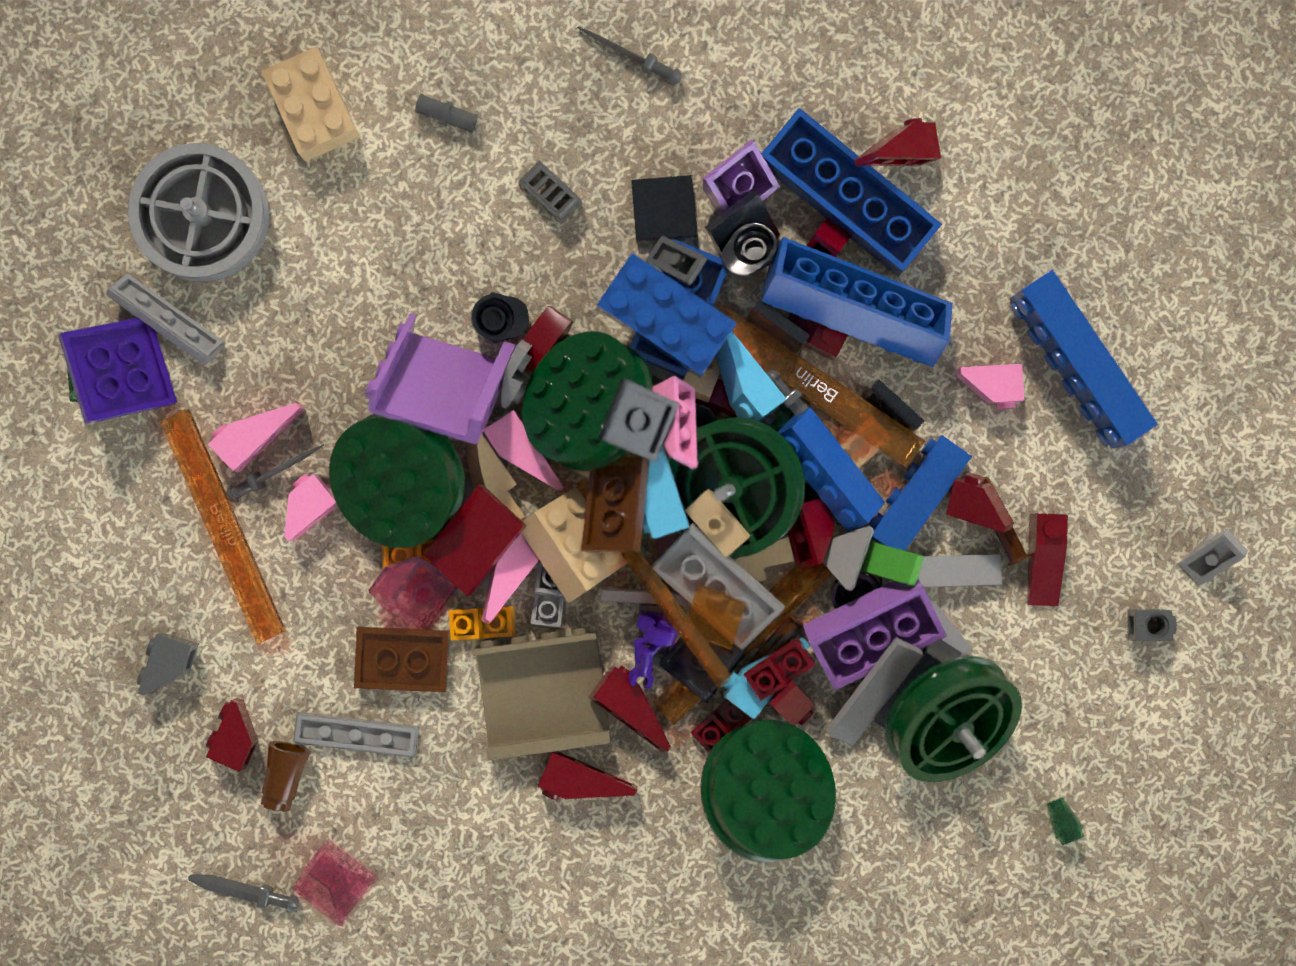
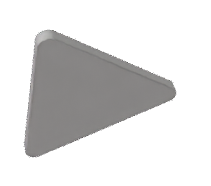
M871 526L863 527L830 540L823 563L848 591L854 589L873 536L874 529Z

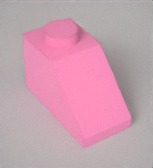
M1022 364L961 367L956 370V377L988 405L997 404V410L1016 408L1015 403L1024 401Z
M308 473L304 474L293 483L295 489L289 493L284 534L288 541L298 539L338 506L332 491L317 474H312L311 476Z

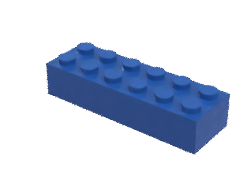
M798 108L761 153L773 175L826 219L829 218L851 234V239L897 277L903 273L942 225L872 166H856L855 159L859 156L801 108Z
M783 237L780 241L774 262L768 267L762 302L796 314L803 319L812 320L832 330L843 332L860 341L874 344L889 352L905 356L917 363L934 367L950 342L953 303Z
M1053 269L1009 298L1012 302L1010 308L1017 319L1025 321L1029 327L1027 333L1035 345L1040 344L1046 352L1044 358L1052 370L1055 371L1057 369L1064 379L1061 381L1064 389L1069 395L1076 396L1081 404L1078 406L1081 414L1087 421H1093L1098 429L1096 435L1104 446L1109 445L1111 449L1127 446L1158 425Z

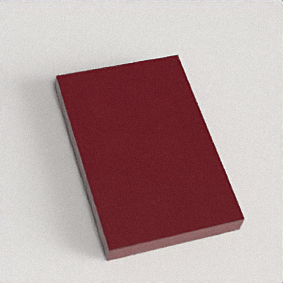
M478 485L423 555L463 594L470 596L527 525L484 485Z

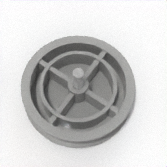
M189 143L167 149L145 165L131 189L128 202V219L135 242L151 262L181 279L210 282L224 279L237 273L254 259L267 235L269 204L261 182L254 172L238 157L214 145Z

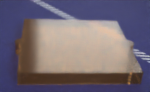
M698 584L684 631L704 639L705 643L712 642L731 650L747 603L726 595V592L723 590L718 592Z

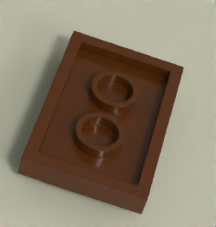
M621 457L605 467L590 471L581 551L586 553H640L650 460L643 457Z
M358 626L356 631L354 688L446 693L450 630Z

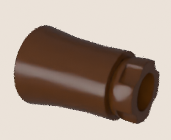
M271 741L268 743V759L261 804L264 808L273 811H290L304 767L311 754L308 748L284 741Z

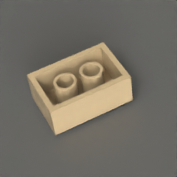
M317 46L261 71L296 150L305 162L360 138L328 64Z
M577 487L525 519L523 522L527 526L521 532L568 603L628 563L622 553H586L581 551L586 500Z

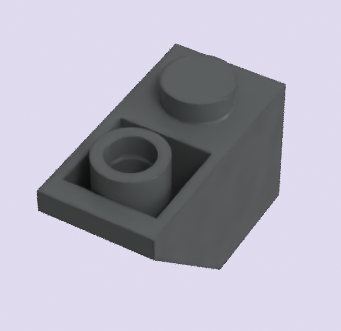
M166 633L156 634L155 638H151L146 650V655L149 656L147 665L140 670L137 678V685H140L137 694L146 695L153 693L190 673L199 643Z

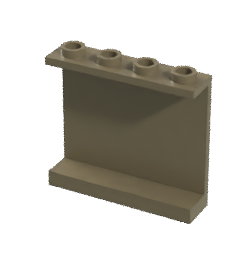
M589 627L571 629L572 635L559 636V631L541 633V639L529 641V635L511 637V643L499 645L498 639L481 641L480 648L473 649L474 656L477 655L488 738V747L486 748L488 760L611 744L608 712L588 698L603 677L597 632H590Z

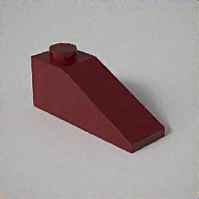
M922 118L904 121L903 127L891 131L857 157L855 165L922 166L941 159L935 122H922Z
M1029 514L1028 553L1031 556L1028 557L1027 605L1059 606L1067 551L1068 514Z
M620 666L619 669L617 667H610L588 698L660 752H668L671 746L641 686L637 682L636 686L630 685L628 681L630 671L625 667Z
M553 751L537 787L543 789L542 794L558 801L560 797L564 799L635 796L638 786L559 751Z

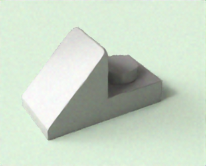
M1226 528L1216 536L1209 533L1179 562V565L1200 586L1243 559L1248 550Z

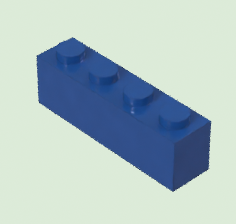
M810 407L791 417L778 431L796 452L803 469L804 478L846 531L850 532L868 524L884 505L885 501Z
M943 435L938 436L935 440L931 437L920 451L924 456L918 465L913 462L904 473L903 477L906 479V482L901 489L895 487L887 497L885 502L889 506L884 513L877 512L868 524V526L874 529L872 539L879 544L906 551L972 456Z

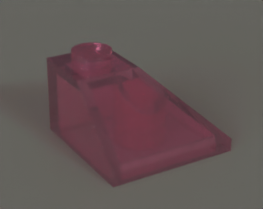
M415 556L385 566L368 592L383 609L422 629H428L457 587L433 564L419 556Z
M328 839L305 867L292 890L338 925H341L378 875Z

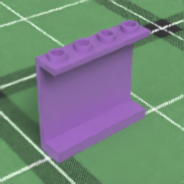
M410 313L405 324L400 323L395 337L396 342L391 341L389 343L386 361L381 360L379 362L376 380L371 379L368 383L365 397L369 398L368 412L407 422L413 426L477 445L501 392L506 367L515 350V344L504 341L497 358L415 334L416 315Z

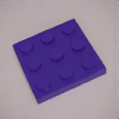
M139 318L62 332L58 335L85 425L171 406L177 403L156 332Z

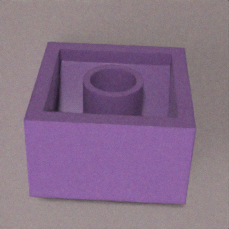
M752 139L703 177V191L720 215L752 190L757 192L763 201L780 187Z

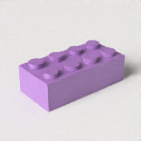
M918 578L915 587L892 581L803 625L808 641L834 690L866 676L895 638L922 649L947 637Z

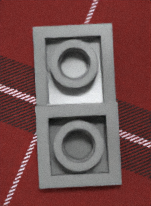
M521 340L513 351L504 374L501 406L505 409L509 407L512 401L518 404L526 391V388L522 385L527 377L520 372L524 371L532 358L527 354L532 345L524 340Z
M538 562L530 625L561 630L565 597L542 563Z

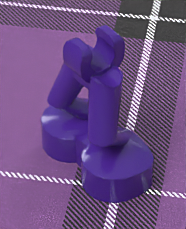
M644 610L639 613L636 626L644 632V635L634 640L635 667L630 670L628 675V681L631 686H636V680L640 676L645 677L643 680L644 688L650 689L654 680L652 675L654 670L652 666L653 655L663 647L674 646L678 632L670 625L669 619L661 613ZM647 643H652L650 646L646 648Z

